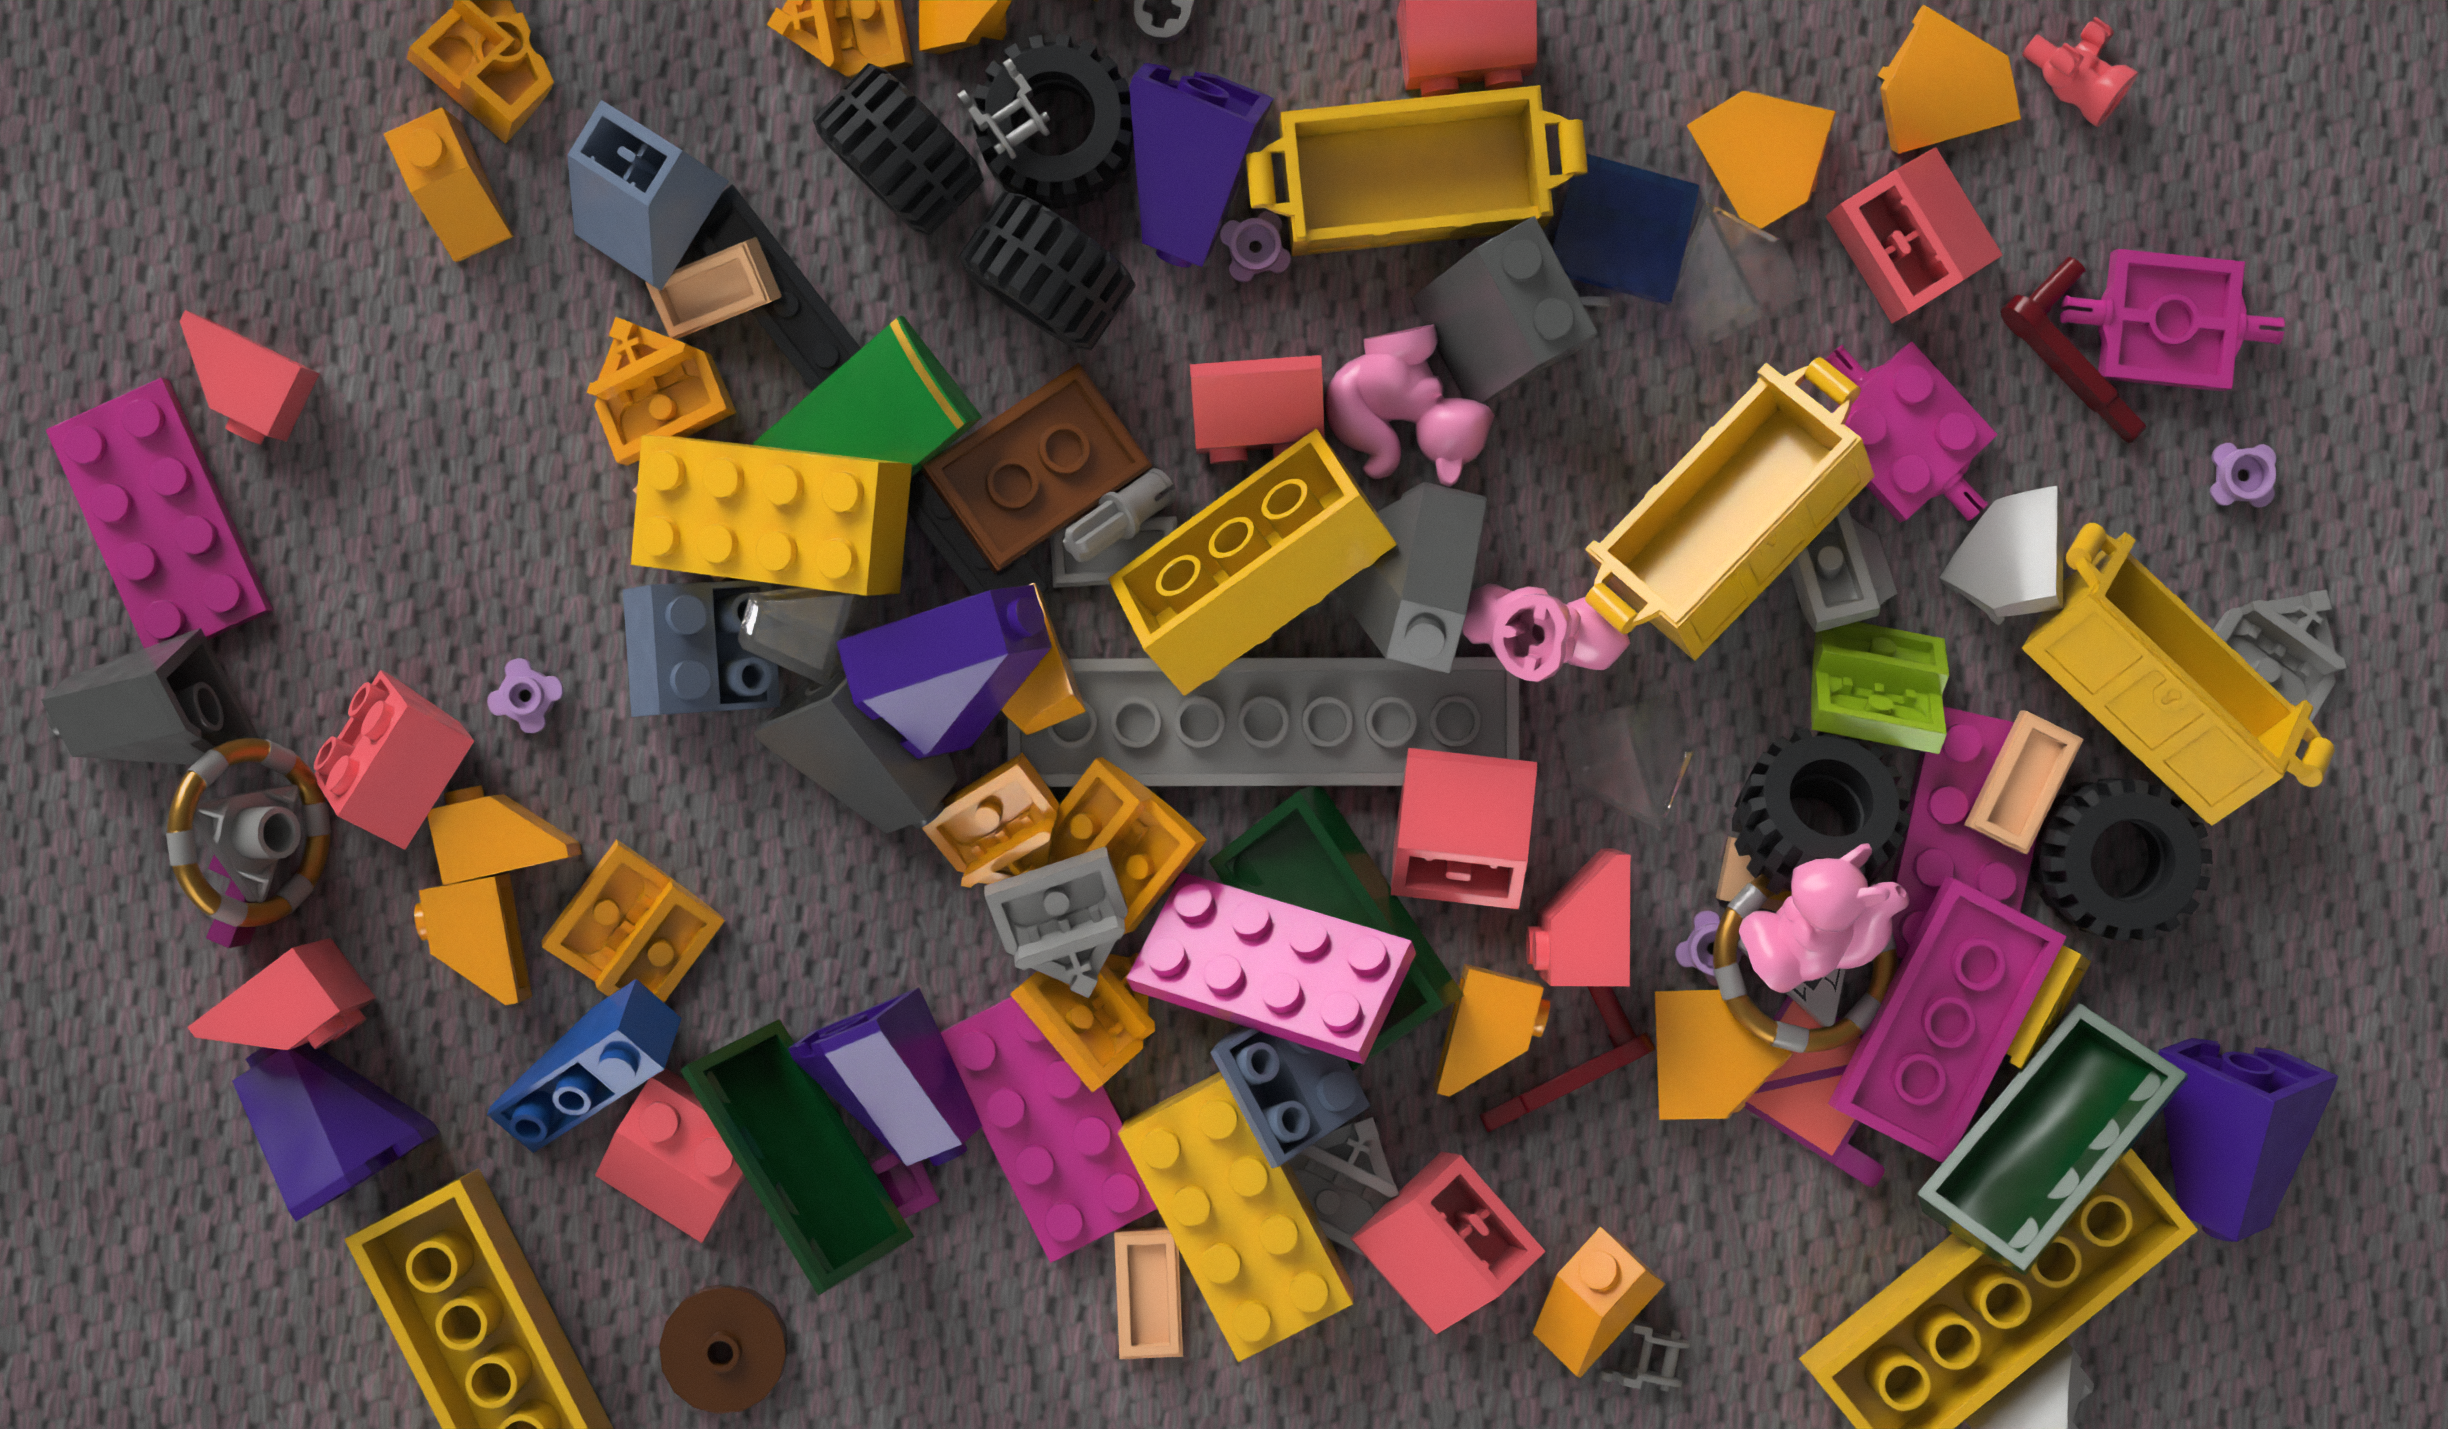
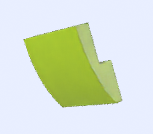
M1854 622L1816 632L1811 684L1812 730L1939 754L1947 735L1942 694L1949 678L1945 638L1862 622Z

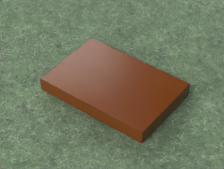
M1077 363L923 465L921 472L996 575L1097 507L1099 500L1104 494L1108 492L1117 493L1144 475L1146 471L1151 469L1152 464L1080 363Z

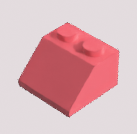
M1400 0L1396 16L1405 91L1421 89L1422 97L1450 95L1460 91L1459 84L1484 81L1486 90L1508 89L1522 85V76L1532 75L1537 64V0Z
M1321 355L1190 364L1196 454L1209 453L1210 464L1248 461V450L1273 449V458H1275L1315 428L1318 429L1325 439Z
M1601 848L1538 911V926H1527V964H1533L1534 970H1537V975L1550 986L1630 987V854L1613 848Z
M328 938L291 948L187 1028L195 1038L280 1050H290L310 1042L313 1048L317 1049L331 1039L334 1042L340 1040L360 1026L366 1020V1017L360 1010L375 1000L376 997L334 941Z
M667 1068L647 1081L616 1130L595 1174L596 1177L700 1243L704 1242L745 1177L688 1082Z

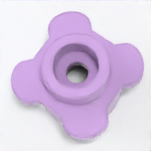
M1265 211L1260 213L1258 218L1247 219L1241 223L1231 220L1222 227L1220 238L1222 243L1229 247L1232 258L1229 272L1236 281L1246 283L1251 281L1254 274L1269 270L1280 274L1288 268L1291 256L1289 251L1282 247L1279 234L1282 222L1275 213ZM1253 241H1258L1262 246L1258 253H1253L1249 249V245Z
M2224 443L2214 449L2211 459L2217 466L2216 482L2210 488V496L2215 503L2221 506H2228L2234 501H2246L2252 506L2259 508L2268 505L2273 500L2275 495L2273 485L2276 479V454L2272 448L2260 444L2254 448L2237 449L2232 443ZM2241 469L2248 472L2246 481H2241L2238 478V472Z
M522 658L513 659L505 666L506 677L499 690L489 694L487 700L488 707L496 716L507 715L518 721L520 728L524 732L536 733L546 726L545 716L551 711L555 701L563 696V684L556 676L546 677L544 674L532 670L528 660ZM525 689L531 693V699L527 702L522 701L520 698V693Z
M1706 910L1699 912L1694 917L1693 923L1695 928L1686 941L1680 942L1676 946L1675 958L1683 967L1693 966L1706 975V979L1710 984L1718 986L1713 971V954L1708 953L1707 946L1715 940L1720 919L1717 913ZM1737 947V962L1739 963L1741 955H1744V953Z

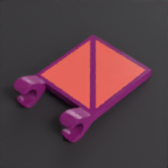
M1787 995L1773 1017L1774 1021L1808 1029L1822 1027L1789 995ZM1836 1016L1835 1023L1841 1020V1018ZM1864 1034L1843 1046L1823 1052L1798 1053L1792 1051L1794 1054L1781 1068H1777L1747 1100L1744 1108L1866 1186L1874 1188L1883 1177L1885 1168L1871 1157L1848 1144L1861 1122L1834 1109L1828 1104Z

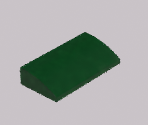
M1310 786L1298 790L1208 860L1224 885L1412 941L1416 955L1365 1063L1464 996L1399 898L1391 895L1390 885L1323 786ZM1346 1059L1352 1071L1364 1065Z
M2078 1002L1919 1190L1917 1196L1922 1212L1979 1251L2003 1265L2026 1275L2188 1080V1074Z
M778 1019L686 1065L680 1071L819 1296L885 1258L914 1238V1235L823 1088L792 1059L788 1048L795 1043L781 1020Z

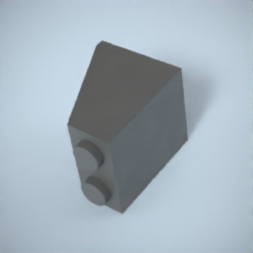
M1535 216L1476 247L1411 297V301L1424 325L1435 324L1438 337L1436 347L1464 399L1474 400L1481 404L1583 350L1598 333Z

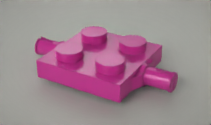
M2116 249L2110 252L2107 288L2101 300L2075 298L2065 295L2062 300L2061 309L2069 310L2060 313L2061 323L2098 325V333L2101 340L2098 371L2106 380L2222 392L2232 389L2235 357L2243 341L2267 342L2279 345L2283 339L2284 331L2276 330L2285 327L2283 317L2274 318L2246 314L2247 309L2242 295L2245 261Z
M1912 341L1902 347L1884 365L1873 368L1868 372L1844 348L1843 344L1838 346L1824 359L1861 388L1860 395L1851 406V411L1845 425L1862 438L1875 477L1866 487L1899 523L1910 518L1929 499L1941 494L1946 496L1965 517L1966 521L1973 519L1980 513V510H1983L1988 505V502L1984 501L1963 478V475L1967 472L1972 459L1998 434Z

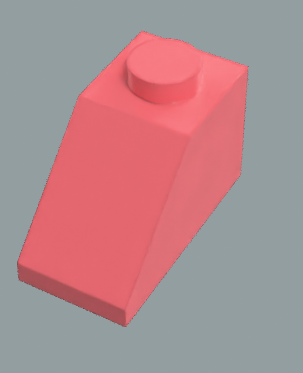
M185 310L179 321L209 408L229 417L225 429L259 445L262 444L265 436L287 442L320 373L208 318Z

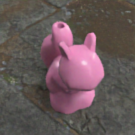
M1435 324L1363 339L1365 355L1346 363L1336 372L1327 387L1324 404L1331 430L1346 446L1369 454V459L1362 468L1364 473L1372 479H1382L1396 471L1401 459L1400 441L1389 422L1392 420L1413 422L1416 424V437L1421 452L1429 461L1436 464L1440 484L1451 487L1457 483L1463 465L1476 459L1484 449L1495 416L1489 406L1474 400L1444 398L1443 383L1440 377L1433 375L1426 361L1434 353L1438 343Z
M1488 583L1473 590L1469 596L1467 613L1462 628L1463 634L1472 644H1489L1507 671L1521 679L1535 682L1554 676L1563 666V663L1567 662L1570 665L1592 670H1605L1618 659L1630 644L1628 634H1621L1585 602V597L1569 602L1566 605L1558 598L1549 596L1544 588L1529 586L1511 591L1497 584Z
M1869 843L1859 845L1840 859H1815L1799 865L1793 869L1791 881L1792 896L1784 901L1783 906L1776 913L1754 911L1743 918L1739 928L1742 942L1748 951L1754 971L1770 989L1780 993L1789 992L1803 982L1825 977L1835 969H1850L1863 966L1872 961L1885 949L1892 935L1891 917L1909 905V895L1900 884L1895 882H1883L1868 887L1867 880L1860 868L1872 853Z

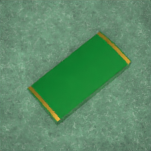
M898 316L751 445L911 463L912 478L922 469L923 465L937 457L983 417L905 317Z

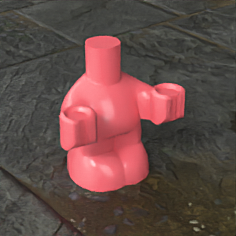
M2095 17L2083 29L2080 35L2082 41L2075 48L2067 43H2063L2062 47L2058 48L2037 34L2027 45L2022 56L2042 69L2045 81L2051 86L2054 94L2060 101L2077 106L2086 120L2096 127L2101 126L2123 100L2138 76V72L2129 66H2110L2107 62L2098 58L2101 50L2113 36V29Z

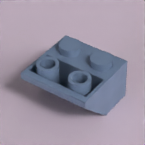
M601 100L567 155L574 234L662 291L729 180Z
M751 580L650 584L623 589L631 717L780 707L772 583Z
M1242 1025L1226 1033L1210 1052L1271 1168L1279 1167L1371 1106L1345 1058Z

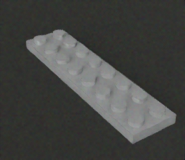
M1454 657L1450 674L1388 658H1237L1223 668L1213 679L1202 683L1184 696L1151 658L1068 659L1086 712L1030 735H1026L1008 719V761L1023 752L1048 787H1074L1093 761L1099 757H1103L1119 767L1144 786H1402L1408 748L1519 760V677L1507 671L1497 657Z

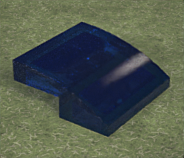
M1586 153L1588 173L1573 176L1568 180L1559 213L1561 215L1552 244V249L1566 275L1571 279L1669 305L1672 302L1684 257L1699 185Z

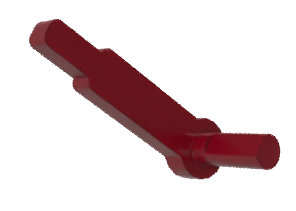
M2067 257L2029 297L2015 295L2001 309V317L2008 328L2018 337L2022 338L2092 411L2097 412L2124 441L2131 443L2147 428L2145 423L2118 396L2117 390L2053 325L2047 316L2054 303L2086 271L2078 260L2073 257Z
M1587 986L1610 1031L1608 1037L1613 1048L1479 1114L1487 1132L1538 1109L1656 1049L1647 1032L1636 1036L1611 986Z

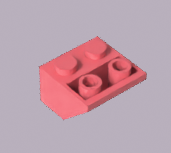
M1937 147L1890 172L1840 203L1825 216L1892 324L2003 256Z
M380 670L372 684L369 682L364 683L354 695L348 709L350 719L337 738L334 736L330 737L319 750L314 762V770H316L314 775L318 786L338 817L406 850L474 743V739L459 721L398 679Z
M1408 748L1394 838L1391 895L1519 909L1529 855L1537 762Z
M1442 1151L1398 1192V1196L1391 1198L1350 1237L1351 1241L1434 1334L1440 1333L1499 1297L1546 1252L1462 1155Z

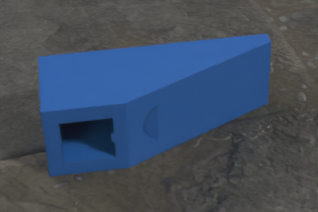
M637 979L633 980L592 1007L490 1106L487 1116L532 1153L536 1152L664 1070L682 1018Z

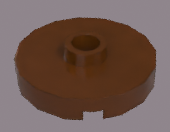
M723 1284L706 1286L686 1297L665 1323L659 1344L662 1372L674 1393L693 1408L714 1414L742 1412L762 1401L783 1374L788 1354L786 1326L775 1306L757 1291L750 1288L734 1287L731 1285L722 1286ZM717 1341L728 1343L733 1350L732 1359L727 1361L717 1359L712 1352L713 1343Z

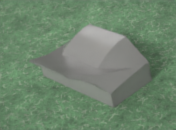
M1848 506L1788 565L1803 614L1814 632L1878 616L1881 609L1880 605L1898 594L1878 533L1854 520L1850 516Z

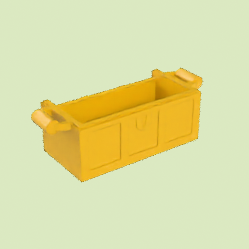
M1540 85L1280 112V139L1267 145L1260 152L1245 155L1251 208H1266L1274 213L1288 217L1291 256L1497 236L1533 216L1536 217L1542 230H1544L1554 215L1551 190L1566 183L1573 176L1588 173L1583 120H1568L1561 115L1543 111ZM1557 125L1561 175L1550 176L1545 126ZM1281 153L1286 203L1277 204L1272 154Z
M1822 357L1814 359L1809 366L1800 368L1786 376L1781 375L1773 367L1765 363L1757 372L1759 378L1751 389L1714 427L1711 426L1701 437V440L1657 485L1655 484L1644 495L1640 503L1601 543L1593 540L1585 548L1598 570L1594 586L1587 593L1585 602L1621 634H1628L1637 625L1649 621L1696 661L1875 477L1862 438L1845 425L1851 411V406L1860 395L1861 388ZM1807 379L1838 403L1840 407L1833 414L1801 390L1799 386Z
M2088 523L2084 525L2066 553L2067 564L2077 571L2063 581V609L2042 613L2024 643L2023 651L2211 826L2282 779L2286 771L2295 775L2297 780L2304 786H2318L2323 781L2335 748L2331 741L2322 738L2309 720L2314 709L2307 700H2303L2296 706L2288 702L2238 652L2223 641L2176 594H2173L2130 553L2136 541L2130 534L2124 532L2117 539H2114L2107 535L2104 528L2099 524ZM2303 738L2308 743V746L2300 760L2295 754Z

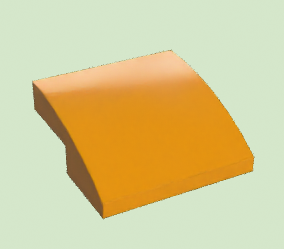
M1099 757L1093 761L1059 805L1049 865L1107 846L1128 906V913L1124 919V934L1133 932L1207 839L1155 793L1103 757Z
M616 839L543 937L541 944L542 948L595 981L596 988L608 997L637 979L661 1001L665 1002L725 920L724 917L681 884Z

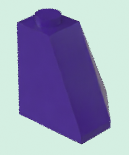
M1144 63L1133 75L1129 86L1142 243L1157 249L1156 255L1172 265L1188 268L1193 263L1203 267L1213 251L1247 167L1245 155L1253 152L1274 98L1216 74L1195 71L1193 77L1182 76L1180 81L1171 80L1169 77L1172 70L1168 67Z
M1034 584L989 590L836 642L854 705L872 721L880 717L887 721L903 735L900 745L917 759L970 748L1052 648L1045 625L1044 613L1039 604Z
M920 987L812 1031L788 1048L792 1059L906 1166L927 1158L930 1159L932 1166H938L957 1158L968 1150L965 1141L982 1127Z
M2190 1038L2159 1049L2158 1055L2188 1074V1080L2163 1108L2177 1202L2185 1215L2190 1220L2201 1224L2202 1230L2209 1236L2223 1241L2238 1242L2270 1226L2336 1087L2338 1075L2280 1050L2255 1047L2253 1054L2232 1051L2221 1055L2219 1054L2220 1044L2218 1041Z
M310 1042L290 1050L262 1047L245 1059L251 1069L232 1080L287 1209L295 1222L338 1199L440 1133L433 1121L320 1048L314 1049Z

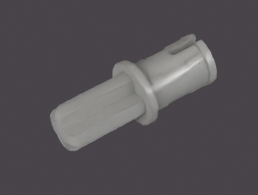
M1151 468L1142 477L1119 493L1108 492L1104 494L1099 500V507L1066 529L1065 538L1062 541L1065 550L1070 552L1076 561L1086 562L1118 539H1131L1139 532L1140 524L1164 507L1170 506L1175 502L1176 490L1170 489L1163 495L1159 494L1167 487L1173 485L1171 479L1160 469Z

